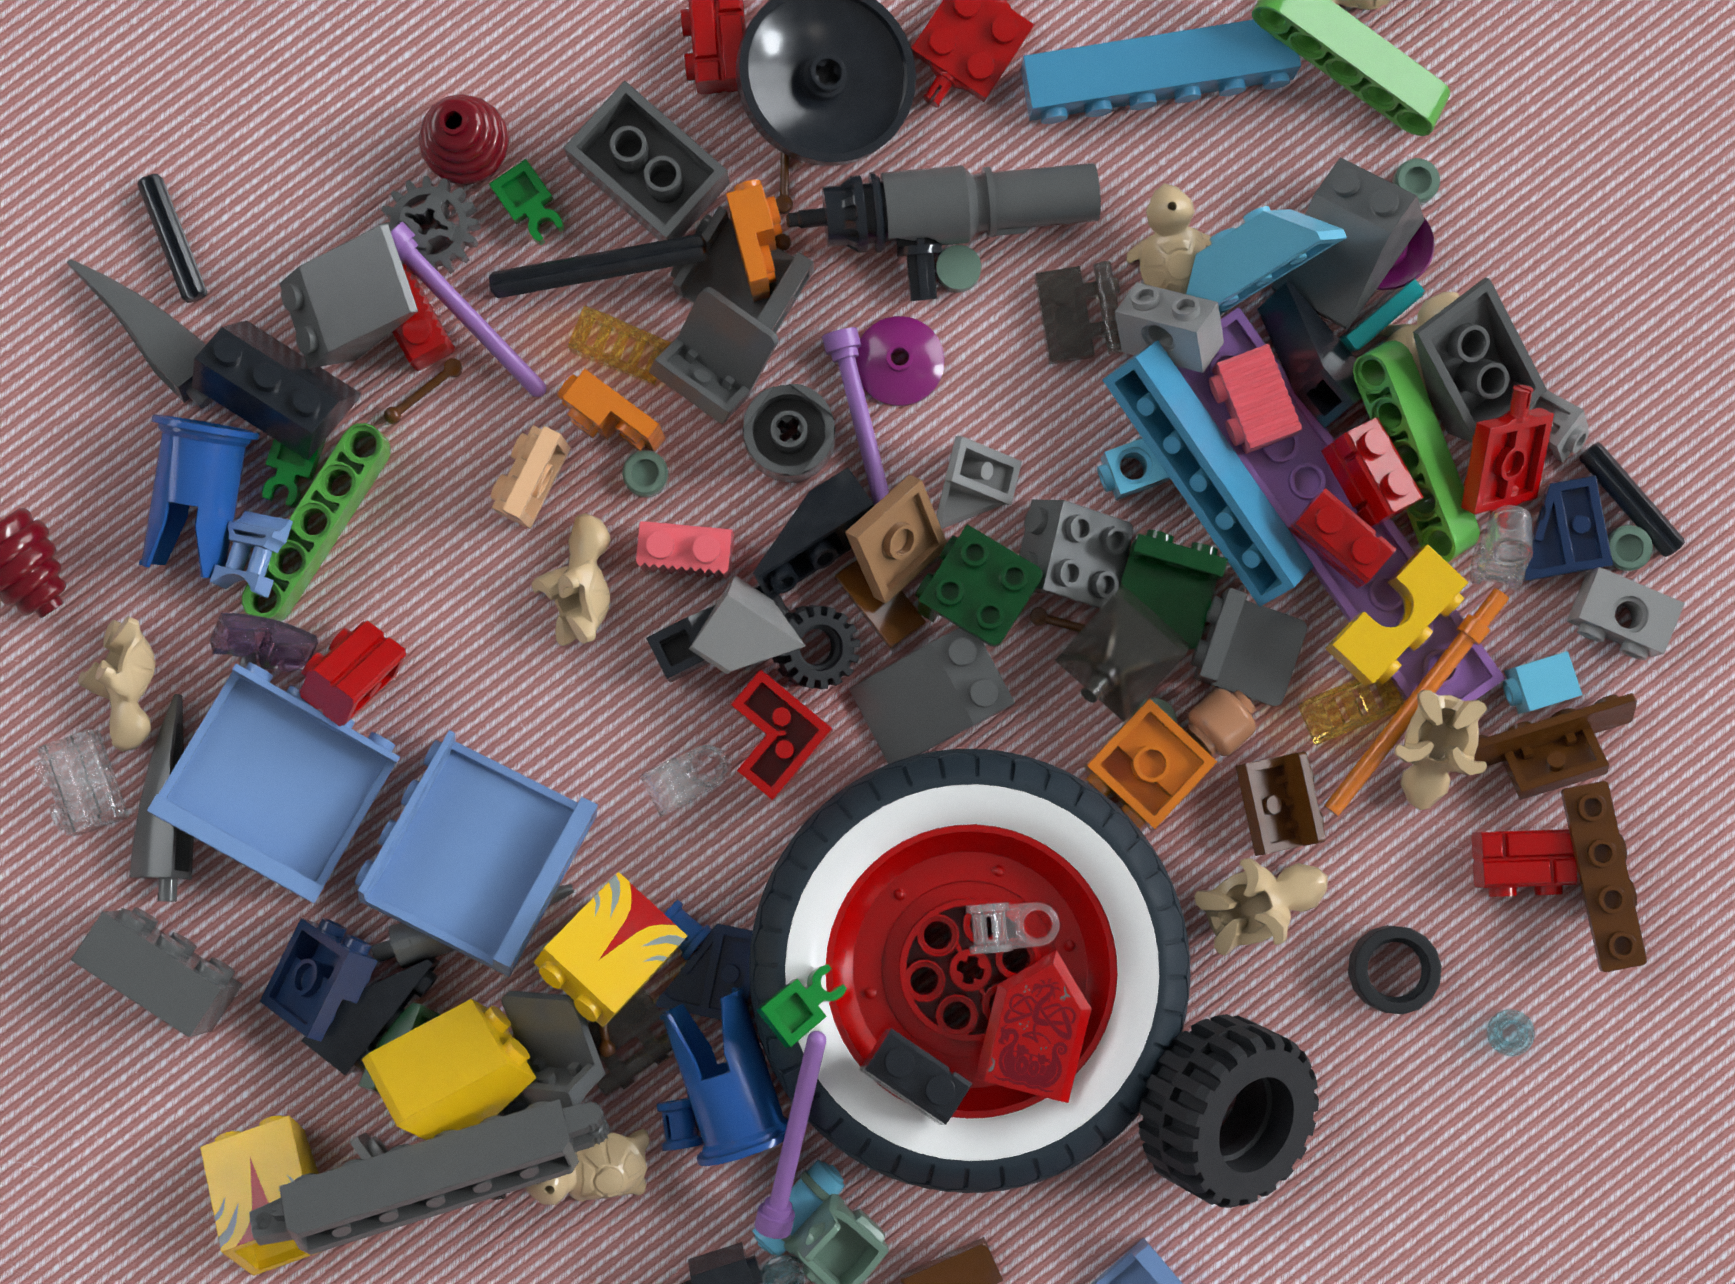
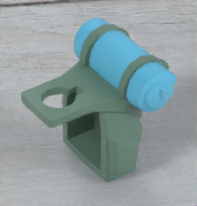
M819 1159L808 1171L805 1170L800 1175V1179L792 1186L789 1201L792 1203L795 1219L791 1234L783 1239H773L763 1236L755 1227L752 1230L758 1245L766 1252L781 1256L787 1250L791 1255L796 1256L804 1264L803 1273L814 1284H861L889 1252L888 1245L884 1241L885 1233L876 1222L861 1209L852 1211L839 1196V1193L845 1187L839 1171L833 1165H829Z

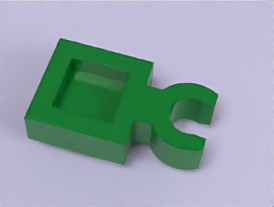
M524 159L489 183L490 188L516 225L526 218L529 219L528 230L537 244L543 245L545 243L542 235L539 233V227L542 223L552 222L559 232L565 230L560 216L555 211L544 208L546 204L554 199L527 159Z
M274 439L265 465L277 469L275 476L268 479L264 484L262 490L263 498L272 501L275 491L279 487L285 486L289 491L286 505L295 508L301 498V491L297 485L299 477L313 480L325 441L311 458L306 460Z
M828 964L815 968L809 974L806 987L801 984L798 978L793 979L757 1009V1012L785 1048L793 1046L827 1017L818 1005L822 1002L835 1001L844 995L847 989L844 984L836 986L831 992H827L822 988L821 979L823 975L831 970Z

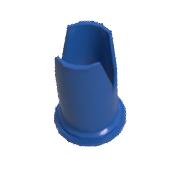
M153 414L152 422L158 423V428L162 435L142 559L139 560V565L150 568V565L167 564L188 518L189 505L198 507L195 531L200 574L202 578H211L215 565L223 567L226 565L231 540H228L229 531L227 527L229 521L234 522L246 446L252 440H259L260 432L206 421Z
M743 986L732 988L731 994L720 998L723 1050L726 1062L717 1064L711 1045L683 1004L668 1009L659 1015L660 1020L664 1022L704 1142L702 1152L697 1155V1161L700 1166L719 1165L739 1160L767 1150L784 1141L789 1118L783 1115L743 994L745 991Z

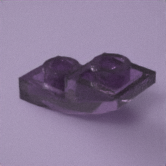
M221 612L211 635L210 644L213 654L233 655L236 657L258 655L260 666L264 670L293 672L303 670L307 662L312 658L318 645L316 635L288 623L255 615Z

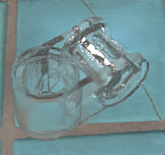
M1508 505L1498 508L1490 515L1482 539L1475 547L1470 569L1471 583L1481 584L1482 581L1508 584L1511 590L1520 589L1527 566L1533 557L1532 517L1526 509Z
M703 745L678 758H673L642 774L640 779L660 818L690 804L698 796L724 783L731 773L732 764L730 757L724 750L715 746ZM705 754L709 758H718L720 764L714 768L716 773L714 778L709 774H700L698 768L704 764L701 757Z
M999 902L966 906V913L972 917L974 944L969 947L970 954L1013 951L1016 948L1039 947L1049 944L1056 938L1059 932L1060 922L1057 913L1051 906L1043 902L1014 904ZM1042 910L1050 916L1051 928L1045 936L1039 938L1032 937L1024 930V919L1031 911ZM988 916L991 918L992 939L988 938L986 918Z

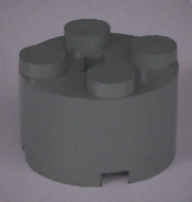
M801 384L773 386L759 393L748 406L744 416L743 438L751 461L764 475L781 482L799 483L819 473L833 454L836 437L834 418L827 402L813 389ZM793 425L798 426L799 439L794 440L790 438L787 442L782 441L780 431L782 426L785 429H790Z

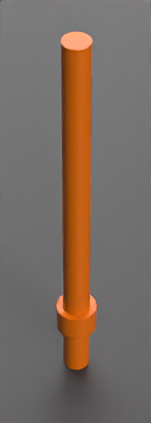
M1494 588L1473 616L1467 614L1456 628L1459 634L1324 804L1329 811L1339 817L1405 733L1418 707L1417 694L1421 690H1431L1436 693L1474 644L1480 645L1490 632L1489 624L1509 600L1506 594Z

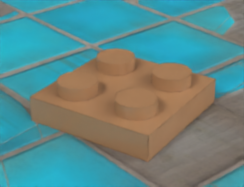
M910 474L845 532L873 597L885 604L937 558L947 543L922 480Z

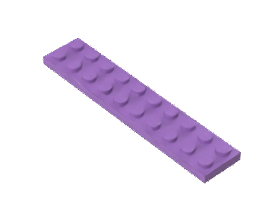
M1239 307L1221 319L1224 344L1203 373L1176 367L1287 528L1313 498L1325 488L1356 514V508L1352 507L1321 452L1322 449L1334 441L1333 437L1295 395L1284 369L1276 358L1275 361L1278 364L1285 387L1295 407L1302 430L1291 438L1248 454L1244 453L1241 444L1234 446L1231 442L1225 421L1231 419L1225 402L1218 404L1210 389L1209 378L1214 376L1212 369L1218 362L1266 345ZM1391 518L1372 528L1376 531L1375 536L1377 538L1382 536L1396 550L1372 579L1358 589L1291 532L1314 565L1311 570L1349 622L1355 615L1365 611L1374 621L1382 626L1395 627L1399 624L1404 614V603L1399 593L1387 582L1415 551ZM1456 609L1446 618L1439 614L1428 625L1433 631L1430 637L1415 651L1408 647L1396 659L1402 665L1390 680L1405 701L1459 634L1456 628L1463 621V618ZM1481 643L1479 646L1474 644L1435 694L1452 695L1464 701L1476 700L1506 678Z

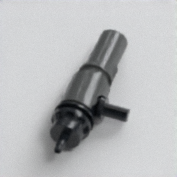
M1094 163L992 172L990 167H982L981 173L971 174L962 165L881 172L880 178L874 172H869L868 183H863L860 175L850 176L841 185L822 187L823 208L788 213L786 221L789 228L800 227L802 229L825 226L828 247L847 246L858 253L867 252L868 243H874L875 251L879 253L885 248L886 242L897 241V257H907L910 301L937 299L934 254L942 253V245L969 243L977 232H986L988 237L1023 234L1030 227L1099 221L1101 212L1099 177Z

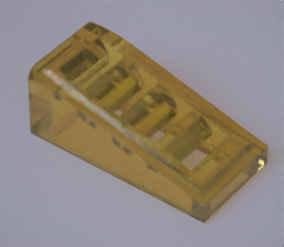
M584 306L568 343V348L573 354L655 386L658 378L649 373V370L654 360L671 342L601 311ZM596 324L601 326L593 347H591L586 342L593 325ZM611 331L619 333L611 354L603 352ZM632 338L636 342L629 360L626 362L621 360V356L628 339ZM647 344L654 348L644 370L637 367Z
M1358 679L1300 702L1298 708L1314 744H1322L1396 713L1404 702L1393 681L1389 679L1383 685L1378 680L1375 682V686L1385 706L1379 709L1369 685L1364 686ZM1356 689L1367 712L1364 716L1353 694V691ZM1340 697L1344 709L1347 713V716L1350 720L1347 723H1345L1342 713L1335 700V698Z

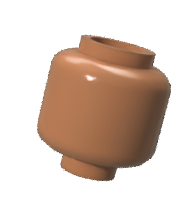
M1216 688L1188 714L1190 727L1187 729V733L1211 756L1215 753L1221 756H1229L1255 732L1256 724L1251 714L1256 708L1241 691L1236 690L1232 694L1227 690Z

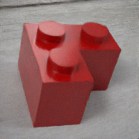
M761 669L731 704L735 710L766 735L737 771L771 800L775 801L827 739L833 729Z

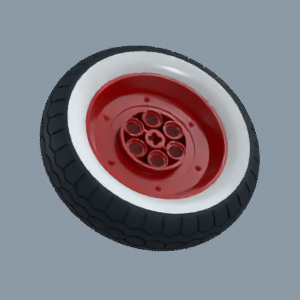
M987 749L940 750L900 759L865 774L826 801L791 839L767 881L754 921L749 958L751 1003L759 1038L775 1076L792 1102L808 1035L813 1031H820L826 1036V1046L808 1122L839 1150L878 1173L906 1184L926 1189L958 1193L1004 1191L1041 1182L1079 1165L1120 1135L1139 1115L1141 1098H1146L1149 1088L1146 1087V1081L1151 1074L1157 1075L1162 1066L1158 1060L1164 1053V1050L1169 1051L1174 1046L1173 1039L1183 1031L1189 1001L1191 977L1188 935L1179 899L1162 861L1133 821L1105 795L1069 772L1027 756ZM981 910L991 912L996 921L993 933L986 937L974 935L970 928L972 916ZM935 921L947 924L951 933L948 943L940 948L929 946L924 939L926 927ZM1012 945H1020L1026 949L1028 961L1023 969L1057 950L1091 1007L1068 1103L974 1079L991 1014L989 1008L990 998L996 993L999 983L1021 971L1007 970L1003 964V953ZM968 956L977 957L976 965L982 968V973L979 978L972 975V981L965 982L963 981V973L957 970V965L960 960L967 963ZM828 964L831 970L823 975L821 979L822 988L827 992H831L836 986L844 984L847 988L844 995L835 1001L822 1002L818 1005L827 1017L793 1046L785 1048L757 1012V1009L793 979L798 978L801 984L806 987L809 974L815 968ZM920 967L932 968L937 975L936 986L927 993H920L911 986L910 978L912 973ZM955 1001L966 1004L969 1009L967 1022L959 1027H951L943 1019L945 1007ZM892 1028L948 1066L950 1072H956L972 1083L967 1094L946 1125L937 1124L859 1071L886 1029Z

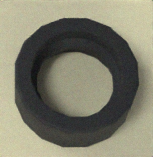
M1386 925L1370 930L1357 941L1349 956L1348 975L1353 990L1365 1004L1384 1013L1403 1015L1419 1010L1433 998L1440 985L1442 966L1436 948L1426 936L1411 928ZM1390 942L1403 943L1412 948L1418 955L1422 967L1421 978L1417 986L1408 994L1400 997H1390L1378 992L1371 984L1368 976V961L1373 952L1381 945Z

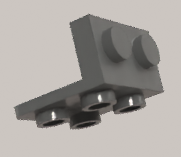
M706 287L699 293L678 337L654 360L649 373L723 425L750 396L779 339L775 332L713 288Z
M1032 499L1030 510L1026 514L1024 521L1025 532L1019 555L1042 570V580L1034 592L1055 594L1102 610H1112L1115 605L1132 540V524L1066 500Z
M1228 588L1222 593L1221 597L1214 596L1210 604L1206 622L1211 623L1206 641L1199 639L1191 660V665L1196 666L1193 679L1232 693L1239 690L1249 699L1272 707L1278 706L1285 697L1307 632V624L1296 617L1264 606L1259 607L1258 604L1245 600L1247 593Z
M508 991L501 999L507 1018L511 1022L515 1039L525 1047L530 1055L527 1063L536 1076V1079L513 1101L533 1104L560 1099L563 1108L581 1103L585 1095L603 1078L605 1071L586 1019L575 1008L574 1000L569 995Z

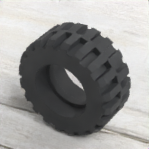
M1228 1014L1211 1017L1210 1020H1201L1191 1025L1190 1032L1183 1031L1173 1039L1174 1046L1169 1051L1164 1050V1053L1158 1060L1162 1066L1157 1075L1151 1074L1147 1079L1146 1087L1149 1088L1146 1098H1141L1139 1112L1143 1116V1121L1138 1122L1141 1140L1145 1142L1142 1146L1148 1161L1153 1164L1154 1170L1163 1178L1211 1205L1215 1204L1222 1208H1232L1238 1205L1244 1206L1258 1201V1195L1264 1197L1277 1189L1276 1183L1280 1180H1286L1294 1170L1291 1167L1297 1158L1302 1159L1307 1150L1304 1145L1308 1135L1313 1136L1316 1125L1313 1115L1314 1112L1318 1111L1319 1098L1314 1093V1090L1318 1088L1315 1073L1311 1069L1310 1060L1305 1052L1300 1050L1298 1045L1290 1039L1238 1015L1234 1017ZM1237 1095L1231 1113L1229 1114L1224 1124L1221 1126L1224 1115L1230 1103Z

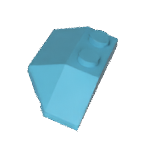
M1269 206L1260 207L1246 214L1243 217L1245 223L1238 228H1229L1213 235L1210 238L1211 245L1196 254L1186 294L1218 302L1221 315L1323 251L1343 241L1347 236L1342 228L1292 209L1271 211Z

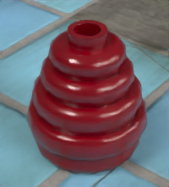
M464 94L447 96L432 105L423 118L418 137L421 156L429 169L440 178H445L448 182L460 185L480 183L494 175L505 160L509 145L507 125L498 110L482 98ZM462 120L460 127L456 129L447 128L456 121Z
M19 508L0 521V599L7 606L15 604L21 615L27 616L36 612L40 618H43L64 603L59 595L65 590L66 583L58 576L62 568L61 564L53 558L57 550L55 544L47 538L49 535L47 526L39 519L34 521L31 512L26 508Z

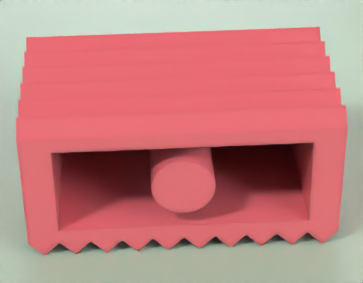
M1269 344L1218 362L1213 367L1212 372L1214 376L1209 378L1210 389L1218 404L1225 402L1231 419L1225 421L1228 435L1234 446L1242 445L1245 454L1291 438L1302 430L1295 407L1292 404Z
M640 521L636 563L643 572L650 569L653 573L659 570L663 574L668 570L671 575L677 571L680 576L686 572L689 577L693 573L698 577L704 573L707 578L713 574L716 579L722 575L726 580L731 576L734 546L733 530Z

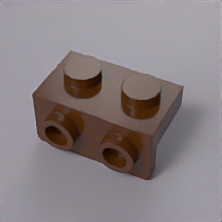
M1305 751L1235 766L1255 856L1325 842L1324 819L1318 806L1313 783V770L1309 765L1308 756Z

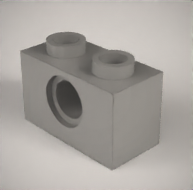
M1136 282L1115 311L1121 348L1124 353L1136 355L1158 340L1176 366L1203 373L1224 344L1219 305L1216 301Z
M1598 567L1586 572L1567 622L1578 626L1577 633L1585 638L1597 642H1604L1605 638L1621 644L1620 651L1639 660H1646L1647 656L1653 657L1665 653L1685 603ZM1618 605L1625 606L1631 613L1632 621L1628 628L1620 626L1616 621L1615 611Z

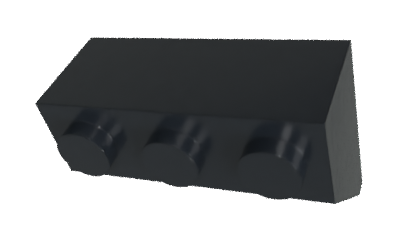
M247 320L221 327L194 358L193 388L306 460L311 458L361 395L359 391L321 367L308 368L304 356Z

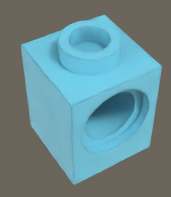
M1143 438L1105 451L1100 458L1103 465L1097 466L1098 475L1105 492L1112 490L1116 500L1166 483L1170 479ZM1125 458L1137 459L1143 466V476L1136 480L1126 478L1120 470L1121 460Z
M1568 651L1504 670L1507 680L1503 681L1504 694L1510 706H1516L1518 714L1582 695Z

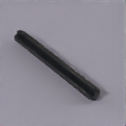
M701 234L678 237L494 271L489 275V287L491 293L496 298H503L706 260L708 258V247L706 240Z

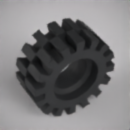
M816 605L800 606L795 608L796 612L786 613L784 615L801 640L810 630L820 629L829 637L831 650L826 660L817 665L807 663L800 653V648L773 657V662L780 665V668L777 670L782 676L788 677V681L802 687L828 689V685L837 686L842 683V676L849 677L854 670L850 668L852 662L858 663L860 656L854 654L855 647H860V639L853 637V633L857 632L854 624L847 623L848 617L844 613L836 612V609Z

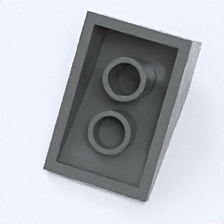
M1340 157L1315 192L1305 215L1344 229L1347 238L1274 281L1271 287L1276 292L1289 280L1318 315L1348 330L1422 225L1424 217L1417 195Z
M388 224L379 225L300 265L279 283L283 305L290 313L296 330V343L299 350L304 354L308 368L356 361L418 312Z
M1483 278L1413 332L1429 400L1444 428L1450 435L1472 443L1477 422L1501 417L1510 410L1514 385H1526L1534 389L1530 403L1547 391L1489 278Z
M960 627L849 688L888 764L922 754L1015 704L983 641Z

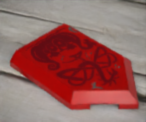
M1057 950L998 984L974 1079L1065 1103L1069 1102L1091 1007Z

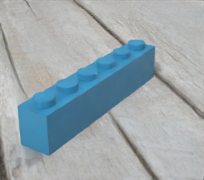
M1253 19L1024 55L1021 75L1029 121L1041 119L1042 124H1055L1067 120L1068 115L1085 112L1087 117H1099L1111 113L1112 108L1130 105L1131 110H1144L1154 107L1157 101L1174 98L1175 103H1188L1200 99L1201 94L1218 91L1219 96H1233L1244 92L1248 86L1263 84L1264 89L1281 88L1290 84V80L1295 78L1301 67V62L1296 52L1262 29Z
M1158 340L1102 380L1224 557L1228 559L1229 564L1260 607L1294 588L1314 565Z

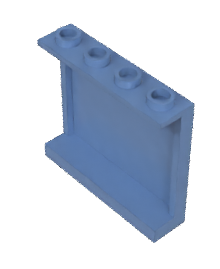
M251 662L247 664L246 668L235 664L231 675L159 794H156L147 812L314 904L400 756L392 752L396 745L379 734L371 732L367 738L354 731L352 727L355 722L352 719L344 726L339 727L323 715V712L315 709L302 699L298 688L290 685L287 691H284L271 684L270 681L273 675Z
M449 730L443 742L435 740L431 745L423 763L428 766L420 782L413 779L408 785L401 800V804L405 806L397 821L390 819L384 827L378 840V844L383 847L374 862L369 859L365 861L356 877L355 885L359 886L357 892L361 903L510 977L595 821L598 804L582 796L577 803L456 742L455 733Z

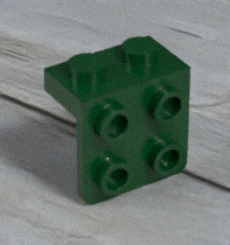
M967 524L959 537L952 535L946 543L939 557L943 562L935 575L928 573L918 587L915 594L919 598L918 614L933 623L937 616L940 615L989 646L997 647L1003 642L1041 582L1043 573L1035 564Z
M1148 529L1146 535L1138 533L1131 544L1110 619L1111 625L1115 629L1187 650H1193L1196 648L1199 639H1201L1216 582L1223 577L1228 559L1217 556L1218 549L1210 545L1192 542L1191 547L1188 548L1174 544V536L1161 531Z

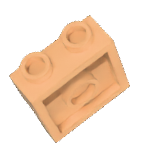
M533 425L528 435L522 433L519 436L511 453V458L515 459V462L508 476L504 474L499 476L491 492L490 498L495 500L492 508L498 514L531 529L571 449L560 433L546 426L540 429Z

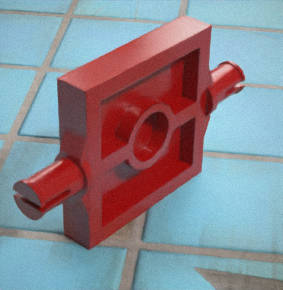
M943 0L911 48L913 55L927 64L936 76L927 92L922 96L923 99L929 103L937 89H939L940 91L931 103L932 106L938 108L952 86L953 88L966 90L982 102H985L1035 24L1015 12L1007 3L1008 0Z
M1514 385L1510 410L1501 417L1476 423L1475 433L1472 438L1468 472L1464 481L1461 508L1474 515L1490 511L1485 531L1490 536H1505L1509 512L1521 502L1538 497L1554 413L1541 407L1529 410L1534 390L1530 386Z

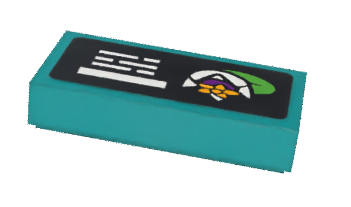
M1416 279L1404 287L1395 289L1343 333L1339 339L1350 352L1360 350L1421 298L1425 290Z

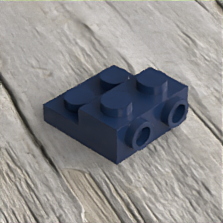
M323 917L319 924L301 918L259 1002L305 1037L321 1042L329 1025L336 1016V1011L342 999L357 1004L365 986L370 981L371 974L378 961L368 955L372 947L369 943L349 934H346L344 938L347 928L341 924Z

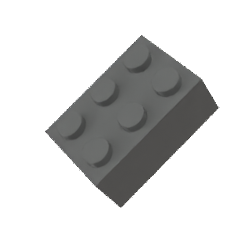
M625 80L563 147L569 162L659 241L682 237L730 184L728 171Z
M134 907L132 912L124 908L116 911H103L71 958V961L189 1038L213 1031L243 985L233 978L235 970L213 957L209 962L194 953L197 946L184 936L175 932L168 936L157 929L155 926L158 920L142 909Z

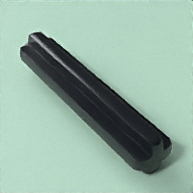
M150 174L138 180L137 185L181 298L187 303L201 300L207 296V289L164 180L159 174Z
M1597 442L1591 445L1580 455L1581 463L1593 476H1596L1597 481L1634 524L1647 532L1652 544L1662 556H1670L1683 546L1685 540L1601 443Z

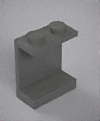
M719 206L713 217L709 214L704 216L695 234H701L706 240L708 258L701 262L673 267L671 276L675 278L672 283L675 293L695 303L699 293L704 288L711 287L777 333L813 274L814 262L799 252L793 257L779 248L770 251L777 282L769 284L770 298L753 302L732 221L728 217L727 210Z

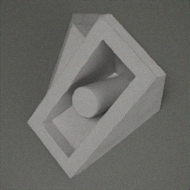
M955 436L936 515L941 529L1002 505H1012L1022 461L963 436Z
M734 575L689 650L728 675L731 671L805 647V644L772 599Z

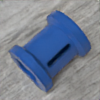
M677 899L664 914L687 935L686 939L678 947L682 951L681 957L687 961L711 932L712 928L709 925L702 926L682 909L683 903Z
M689 1098L656 1104L657 1111L662 1114L665 1141L661 1143L662 1151L679 1150L704 1144L702 1137L697 1134L695 1115Z

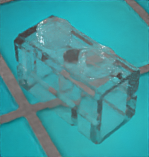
M84 730L36 748L40 760L35 761L36 774L44 787L49 786L55 803L50 805V814L57 829H64L66 836L83 835L129 817L100 731Z

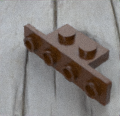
M1633 693L1620 697L1609 695L1588 707L1578 710L1566 708L1545 720L1535 723L1528 721L1520 722L1511 726L1505 732L1489 737L1487 735H1479L1474 761H1484L1487 766L1503 762L1520 800L1607 774L1609 763L1595 733L1632 722L1637 700Z
M1606 781L1564 788L1561 791L1599 970L1601 972H1611L1645 965L1647 957L1636 911L1637 893L1633 882L1629 879L1626 865L1627 848L1624 838L1619 833L1609 784Z

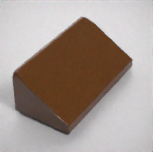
M858 560L835 575V580L889 650L893 649L926 623L902 590L886 604L875 599Z
M984 1237L899 1275L902 1284H998L1003 1281Z

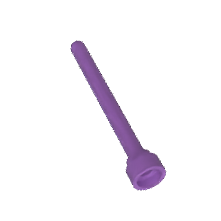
M403 221L391 231L400 260L412 270L532 396H543L546 392V384L416 249L418 244L413 239L415 234Z
M850 327L827 333L822 336L826 355H831L834 363L838 362L873 503L876 505L889 493L855 359L859 356L858 348L861 347L857 328Z
M813 1031L808 1035L771 1196L767 1197L765 1202L761 1203L758 1207L754 1226L760 1234L768 1238L783 1239L788 1237L792 1231L795 1212L789 1199L826 1046V1036L820 1031Z

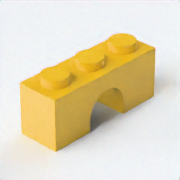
M1428 544L1418 549L1387 582L1399 593L1404 603V614L1399 624L1395 627L1382 626L1364 611L1355 615L1325 647L1364 686L1374 684L1377 680L1382 685L1387 682L1402 665L1396 659L1408 647L1413 651L1418 649L1433 633L1428 625L1439 614L1444 618L1449 616L1464 600V597L1459 592L1469 582Z

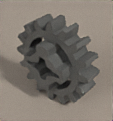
M424 176L422 187L416 188L408 180L406 181L408 192L405 195L394 190L391 193L396 205L394 207H382L381 211L390 219V222L380 225L388 224L390 231H392L403 221L415 234L413 239L418 244L416 249L437 271L439 266H444L451 274L454 272L453 260L458 258L465 263L469 261L468 256L464 252L465 247L478 246L476 238L470 232L481 229V224L478 219L468 218L477 209L472 201L463 203L466 193L461 187L450 193L451 185L445 178L439 182L438 187H434L429 176ZM426 200L425 203H422L414 208H411L416 203ZM449 204L457 211L459 226H456L454 222L447 219L450 212L448 209ZM435 219L440 228L437 230L429 229L427 234H425L420 225H431ZM447 245L449 246L446 250L434 254L436 250L441 249Z

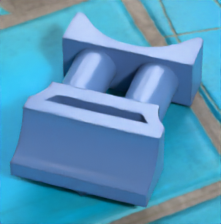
M244 511L239 520L229 521L227 527L229 531L228 540L233 541L225 567L215 565L210 582L227 589L238 581L246 580L252 592L268 598L274 582L265 577L272 552L278 554L280 548L286 544L293 521ZM251 548H254L248 564L247 571H244Z

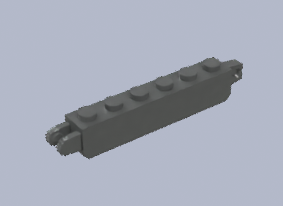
M560 1099L551 1102H536L527 1107L526 1110L506 1116H491L484 1119L480 1124L458 1131H443L432 1139L413 1145H398L391 1148L387 1153L365 1160L353 1159L345 1162L339 1168L320 1174H305L296 1178L294 1182L279 1186L281 1198L249 1212L253 1238L258 1245L294 1240L300 1250L310 1255L570 1174L579 1163L577 1152L594 1147L595 1144L600 1145L606 1138L608 1139L607 1135L610 1134V1127L603 1117L604 1112L601 1106L597 1105L596 1102H585L583 1105L579 1103L563 1108Z

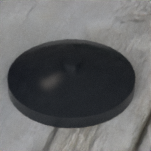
M769 0L754 16L742 36L736 58V82L740 100L748 118L768 143L787 156L801 162L820 166H838L868 157L885 145L898 132L907 118L913 103L916 69L911 46L903 29L894 16L877 0Z

